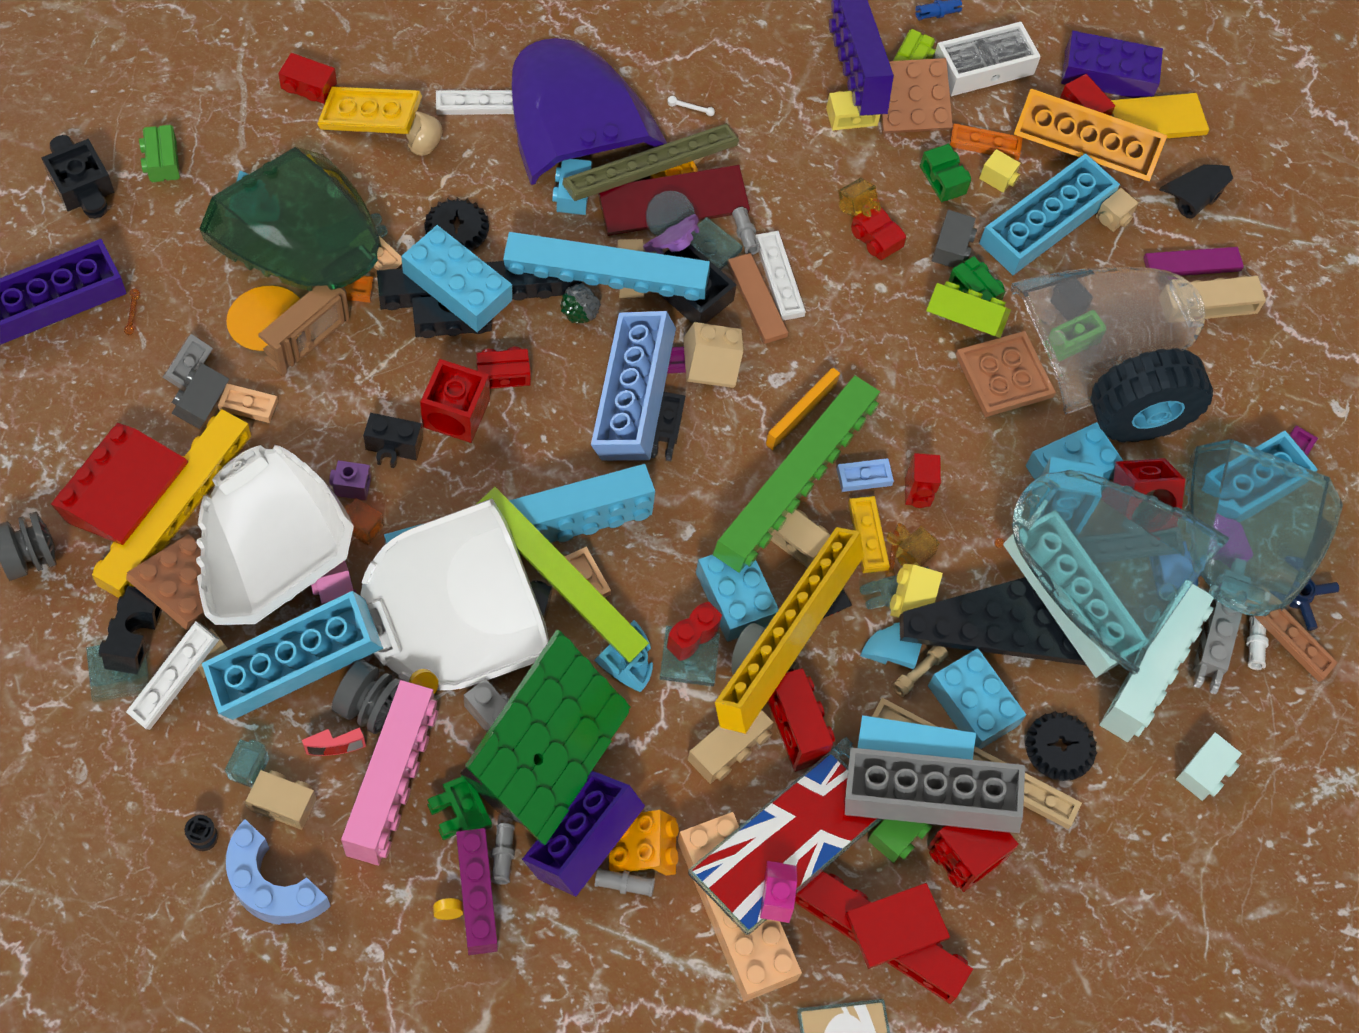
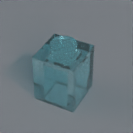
M240 739L225 768L228 779L252 788L260 770L264 771L270 759L265 746L255 740L246 742Z

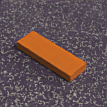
M954 123L951 131L950 146L992 155L997 149L1014 160H1019L1023 137Z

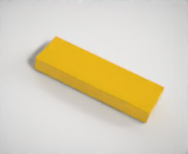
M875 496L850 498L848 505L854 531L861 532L864 557L860 562L862 573L888 571L890 565Z

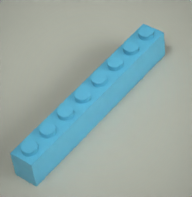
M509 232L503 258L505 269L513 274L530 273L539 278L557 277L565 282L577 280L592 286L603 284L609 285L613 289L630 288L639 293L657 292L666 297H672L673 295L684 296L692 301L698 299L705 300L710 273V261Z

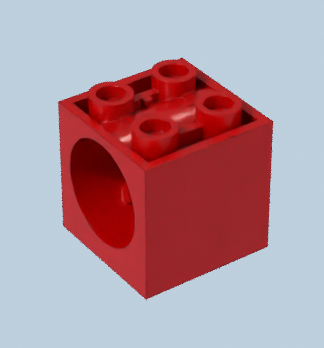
M439 359L420 401L423 428L472 443L490 402L489 374Z
M1166 458L1116 461L1111 510L1129 531L1180 526L1186 479ZM1155 490L1149 499L1140 503L1147 493Z
M944 826L937 832L927 848L930 850L929 854L933 861L938 865H942L947 871L950 882L964 893L1005 862L1018 847L1019 843L1010 832Z

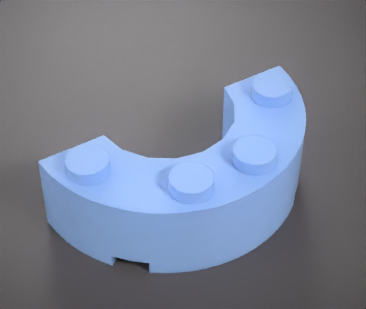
M244 819L231 837L226 853L227 876L233 891L244 908L255 917L278 925L281 923H303L325 912L330 907L328 897L307 877L295 885L286 887L273 885L262 877L260 867L264 855L269 850V846L265 837Z

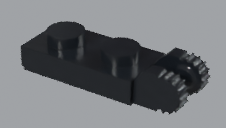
M663 392L651 458H656L659 449L658 442L662 441L669 443L665 453L666 461L672 460L674 445L677 444L685 395Z

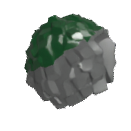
M584 283L568 287L562 296L560 305L561 312L567 316L571 323L576 324L587 323L595 319L601 306L597 296H594L592 290L586 287Z

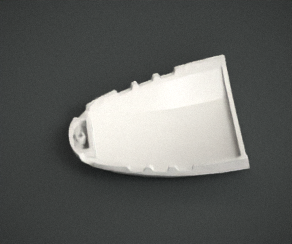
M259 445L242 452L229 461L212 479L215 487L210 496H203L198 519V526L202 530L201 538L196 541L201 549V556L196 558V562L201 568V574L197 576L204 615L215 625L256 624L347 559L354 525L345 508L316 472L296 455L281 446L274 445L273 449H265Z

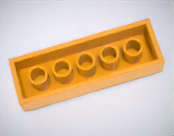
M1032 88L1014 132V135L1077 157H1081L1086 153L1097 164L1146 181L1151 179L1167 135Z

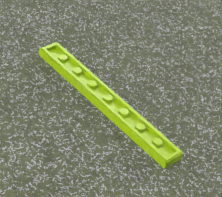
M496 487L490 490L478 503L489 499L494 500L507 521L517 550L630 663L649 642Z

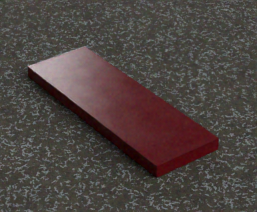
M740 165L635 181L598 193L607 236L676 225L693 214H696L699 221L731 216L732 212L739 207L746 208L748 213L750 211Z

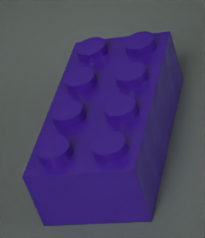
M1072 30L1065 48L1061 84L1066 85L1087 74L1105 93L1130 98L1154 97L1160 84L1163 48Z
M591 771L585 785L569 806L568 813L546 845L541 844L537 840L522 860L538 880L576 897L641 813L645 805L630 785Z

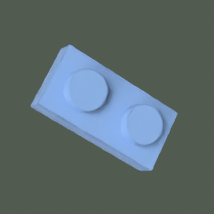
M888 458L838 464L836 469L842 492L892 486L894 482Z

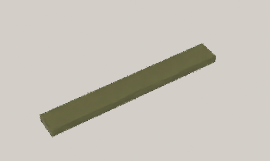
M726 123L563 178L562 185L572 199L577 201L737 146L739 139Z

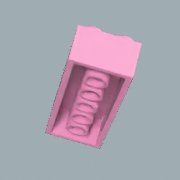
M400 680L341 839L347 857L378 866L382 857L387 858L392 843L388 841L392 831H397L401 820V814H398L401 804L406 805L410 795L409 781L411 778H416L420 762L417 761L420 751L425 752L429 742L427 731L429 726L434 727L438 717V710H436L437 701L434 700L433 689Z

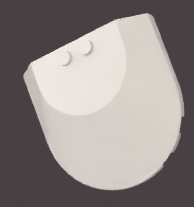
M493 499L416 526L396 536L384 545L373 561L370 562L361 582V597L366 600L383 649L375 652L374 655L384 666L387 665L399 675V678L406 682H409L411 675L415 671L428 669L438 679L439 685L437 690L466 688L480 683L485 678L489 680L534 664L549 641L546 623L507 521Z

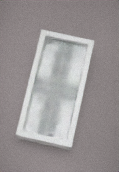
M1017 22L939 42L933 59L946 58L950 96H955L1034 75L1041 56L1022 22Z

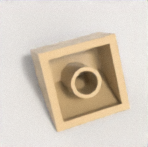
M694 322L683 337L686 382L734 388L743 355L742 330Z

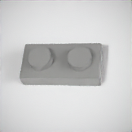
M190 334L163 375V378L185 391L188 384L184 380L190 370L193 368L197 371L200 364H204L213 348Z

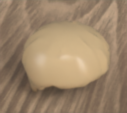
M417 111L415 112L416 115L410 132L406 134V137L409 141L408 147L411 152L424 156L430 154L437 147L443 131L439 120Z

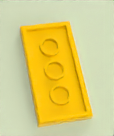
M331 87L317 124L322 130L409 134L422 95L420 91Z
M1197 93L1111 100L1115 105L1111 116L1165 134L1167 138L1207 135L1209 132Z

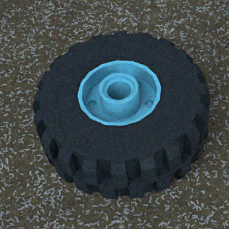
M1179 348L1158 349L1128 358L1121 364L1110 368L1094 384L1090 400L1099 427L1106 436L1119 442L1131 441V443L1169 435L1196 421L1201 414L1208 410V405H1211L1213 388L1203 362L1197 355L1188 350L1182 351Z

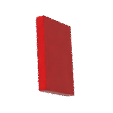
M927 883L846 912V917L868 969L950 938Z

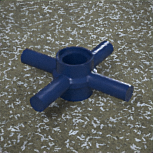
M1287 555L1282 560L1290 582L1285 590L1269 593L1277 601L1285 600L1288 606L1300 609L1307 630H1315L1318 626L1310 603L1313 601L1314 596L1339 592V585L1337 582L1315 585L1310 578L1300 577L1293 555Z

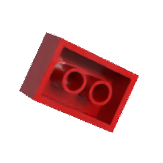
M803 668L786 673L767 701L794 772L821 763L828 757L833 742H835L832 728L826 726L823 719L825 713L822 703L816 701L813 694L815 690L813 681L810 676H806Z

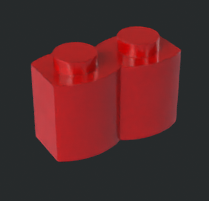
M875 204L853 217L851 231L856 239H860L866 244L867 250L872 256L883 260L904 247L906 241L905 233L895 222L891 221L888 214L879 205Z
M710 602L698 605L692 611L689 618L681 620L673 626L668 636L667 649L679 661L691 657L697 651L699 644L710 641L717 634L722 614Z

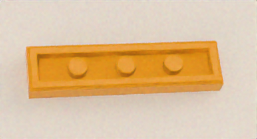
M831 368L768 432L766 440L768 448L773 451L837 386L840 372L835 368Z

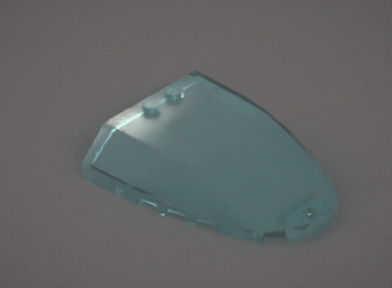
M1233 439L1197 446L1190 458L1185 495L1188 496V504L1185 508V513L1189 517L1187 532L1191 536L1189 549L1197 578L1200 576L1204 578L1210 587L1209 594L1226 607L1240 613L1252 616H1267L1271 611L1277 609L1282 611L1287 608L1316 572L1327 553L1338 526L1343 503L1330 477Z
M1073 470L1046 473L1031 482L1016 501L1012 517V529L1017 548L1049 596L1093 643L1133 675L1139 672V667L1148 648L1200 572L1230 539L1202 520L1178 507H1172L1159 501L1155 496L1145 495L1133 490L1130 486H1122L1110 482L1103 477Z

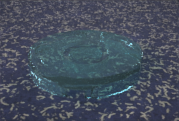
M664 191L654 196L648 203L646 223L650 231L659 236L670 226L676 225L685 218L695 214L694 207L684 194L676 191Z

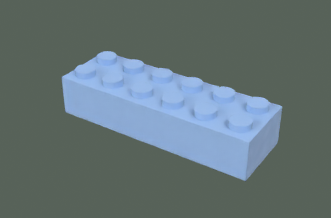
M667 311L622 312L618 315L591 446L601 460H650L676 331V327Z

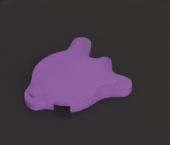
M693 214L678 224L670 226L664 233L647 242L643 246L644 250L649 253L655 251L657 254L664 255L662 249L669 248L671 252L685 249L693 240L691 232L699 233L700 231L697 226L699 222L697 215Z

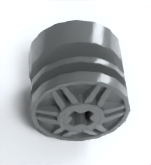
M38 512L29 514L32 523L30 527H28L24 516L18 517L20 530L16 532L8 521L0 524V563L9 581L28 575L27 562L29 561L33 562L38 571L43 570L41 557L45 558L49 567L57 565L53 539L47 525L42 521Z
M360 659L354 663L342 679L333 698L332 711L348 720H352L358 715V726H367L369 732L377 734L383 728L400 680H393L392 675L388 673L379 678V668Z

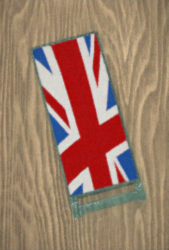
M847 737L843 738L828 754L688 870V875L745 935H750L767 920L760 918L767 861L797 866V894L882 820L879 818L845 815L849 767L839 756L844 754L848 759L850 758V748H853V743Z

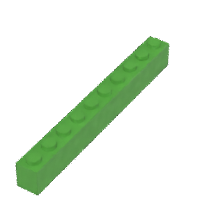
M854 375L719 538L713 556L739 573L745 565L750 567L758 556V549L760 547L765 549L773 537L771 533L782 528L787 518L785 516L787 513L793 514L801 502L799 500L802 495L804 497L808 496L814 486L812 482L815 479L820 480L828 468L826 465L829 462L833 464L841 452L839 449L842 446L846 448L854 436L852 434L854 430L859 432L867 420L865 418L867 414L870 416L874 414L879 406V402L876 400L880 391Z

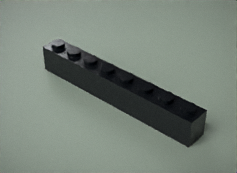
M504 261L485 262L512 284V299L517 301L526 298L539 297L545 299L551 296H563L568 287L582 283V281L577 280L565 282L557 277L550 276L539 278L530 273L513 274L505 269ZM403 268L377 270L381 310L413 307L412 298L432 297L403 273Z

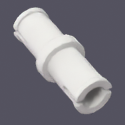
M1251 616L1249 618V637L1246 640V644L1249 647L1248 667L1254 670H1261L1266 667V648L1269 645V640L1266 637V628L1254 616Z

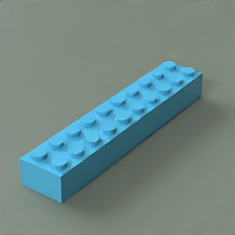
M642 464L509 501L550 543L556 541L566 542L577 535H591L599 529L606 527L616 528L623 525L624 522L631 520L642 521L648 518L653 512L655 489L646 465ZM416 526L384 534L385 544Z

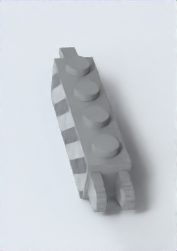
M1238 558L1234 559L1229 570L1224 569L1214 586L1212 595L1215 597L1210 604L1214 609L1204 623L1193 665V671L1196 672L1193 686L1200 688L1204 683L1205 676L1211 677L1212 681L1209 692L1217 694L1222 677L1228 671L1251 578L1243 576L1246 561Z

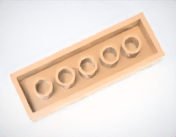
M731 812L680 831L677 842L743 1002H746L798 981L802 972L780 921L763 919L747 932L692 874V870L740 830L735 815Z

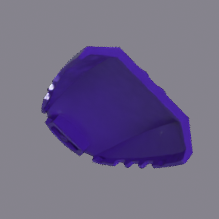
M544 39L527 46L516 58L512 69L514 127L517 132L521 158L531 185L536 184V181L542 174L563 160L643 142L654 147L667 144L654 118L635 91L599 54L573 40Z

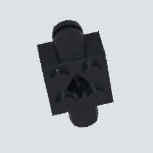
M67 135L56 136L50 141L52 153L41 157L61 201L67 211L82 207L84 213L89 218H101L108 210L104 197L115 193L107 170L89 139L74 144Z

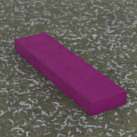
M1238 247L1146 253L1143 258L1149 278L1240 272L1244 268Z

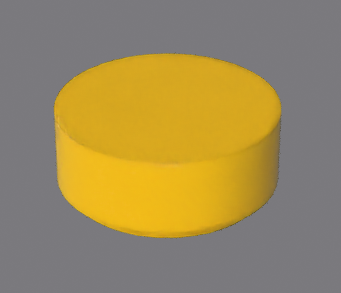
M428 669L415 671L409 679V683L433 689L434 694L438 689V679Z
M455 898L438 900L433 905L434 917L440 920L461 917L463 915L462 901Z

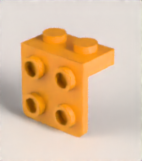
M662 810L641 812L609 853V870L623 873L624 871L654 869L665 876L675 875L676 864L678 863L676 836L679 833L676 818Z

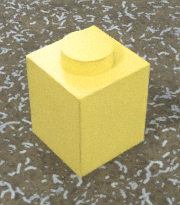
M996 149L984 164L979 179L1004 193L1009 185L1013 187L1020 176L1017 171L1021 163Z

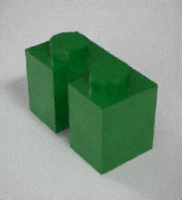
M950 144L925 151L920 163L921 170L941 203L967 194L971 183L970 173L964 169L963 165L959 166V155L953 151Z

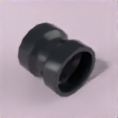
M197 815L190 818L185 825V836L195 850L208 851L217 843L218 831L209 817Z

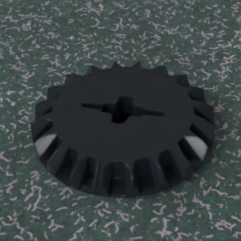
M458 197L455 200L447 198L443 203L438 201L437 206L431 207L429 214H426L424 222L426 234L438 225L470 251L479 247L485 241L489 232L488 216H486L484 209L479 208L476 202L471 203L468 198L465 201L460 200ZM456 217H458L460 223L457 234H455L453 225Z
M1056 711L1049 714L1045 713L1032 723L1026 734L1025 747L1031 763L1043 775L1054 780L1070 781L1080 778L1092 767L1097 755V741L1093 738V731L1088 729L1086 722H1081L1077 716L1068 715L1067 711L1064 713H1057ZM1059 739H1062L1063 743H1068L1070 746H1067L1062 751L1061 747H1056L1054 744H1057Z

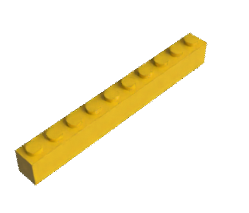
M838 527L834 529L716 699L715 707L720 728L744 734L747 733L863 559L864 553L860 531Z

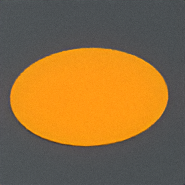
M279 286L253 288L240 295L231 305L226 319L227 329L231 337L241 346L251 350L264 351L263 348L268 344L258 334L292 307L300 298L292 291Z

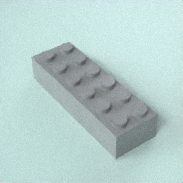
M850 748L845 815L1020 833L1023 819L1025 765Z

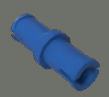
M935 0L930 4L918 5L915 10H920V12H915L918 20L932 17L943 18L946 14L961 12L962 7L957 6H962V1Z

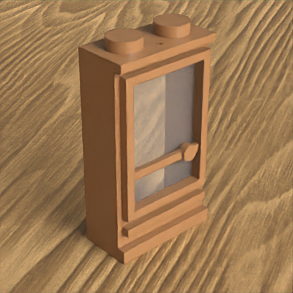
M326 277L258 334L259 337L268 344L263 348L264 352L268 355L264 358L265 362L281 376H284L289 366L293 367L295 361H300L340 327L345 320H350L345 288L340 283H334Z

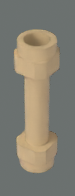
M933 646L922 662L906 676L902 674L892 684L894 691L901 697L908 694L913 689L914 683L933 665L941 664L949 655L946 648Z

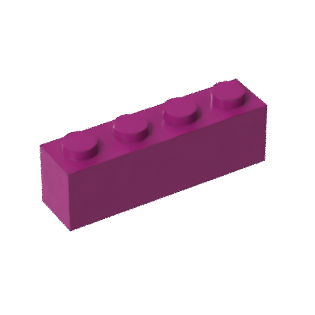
M482 828L457 831L468 955L498 952L486 830Z

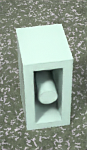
M1215 732L1200 748L1176 780L1201 801L1209 794L1214 797L1224 786L1221 782L1222 778L1225 775L1230 777L1239 767L1236 761L1242 753Z

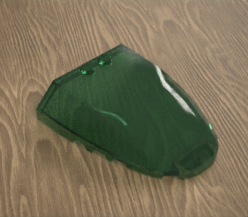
M294 147L271 162L265 163L261 168L245 175L241 180L212 196L199 228L204 241L232 261L236 262L239 260L245 264L247 269H258L267 278L272 275L278 277L283 284L312 291L313 286L325 285L330 290H334L360 279L378 261L377 251L378 247H381L380 237L369 210L349 179L323 154Z

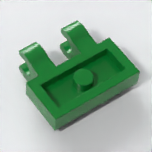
M462 776L444 783V793L427 799L429 803L427 806L431 815H435L451 806L456 817L439 824L440 829L438 831L442 840L455 836L457 831L482 828L486 830L492 827V822L478 792Z

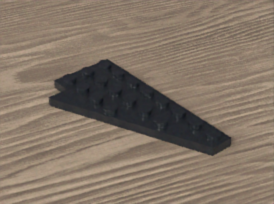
M1026 577L907 610L899 616L900 641L972 651L978 648L980 652L1087 666Z

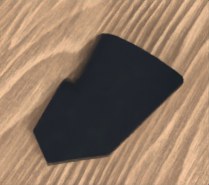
M1203 164L1163 185L1159 190L1180 199L1178 203L1180 213L1184 217L1192 219L1208 204L1212 205L1220 197L1225 187L1233 180L1230 166Z

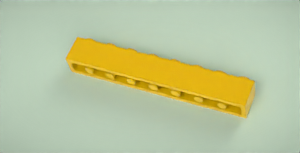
M223 409L209 420L205 431L201 436H197L193 440L191 449L185 456H182L188 460V464L124 545L113 542L107 556L95 565L92 576L98 587L118 598L124 596L128 586L135 587L126 580L127 572L167 547L200 504L203 496H206L214 486L212 479L237 456L251 438L248 423Z

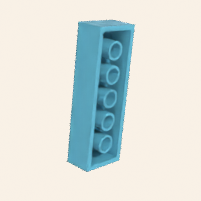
M1085 153L987 225L979 244L1012 275H1015L1096 214L1101 204L1118 190L1120 184Z
M350 591L203 662L202 666L218 714L234 720L383 649L366 600L354 591Z

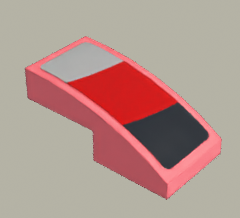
M360 727L335 738H332L329 729L302 740L306 754L316 756L344 754L366 747Z

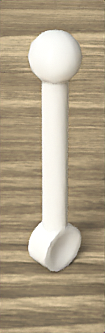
M675 96L668 97L669 106L679 105L704 112L708 116L715 114V110L712 107L704 108L679 101Z

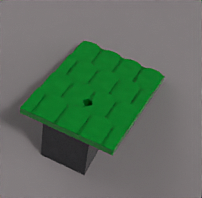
M556 630L465 764V768L460 775L497 812L523 824L541 844L546 845L568 813L569 806L585 785L588 775L612 742V737L629 714L631 706L609 684L607 679L594 668L591 662L582 655L572 641L560 630Z

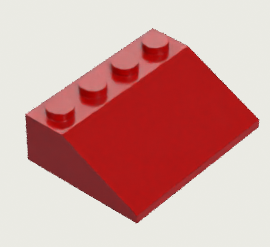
M117 422L85 463L77 470L71 480L59 492L51 505L68 524L124 545L188 464V460L139 430Z

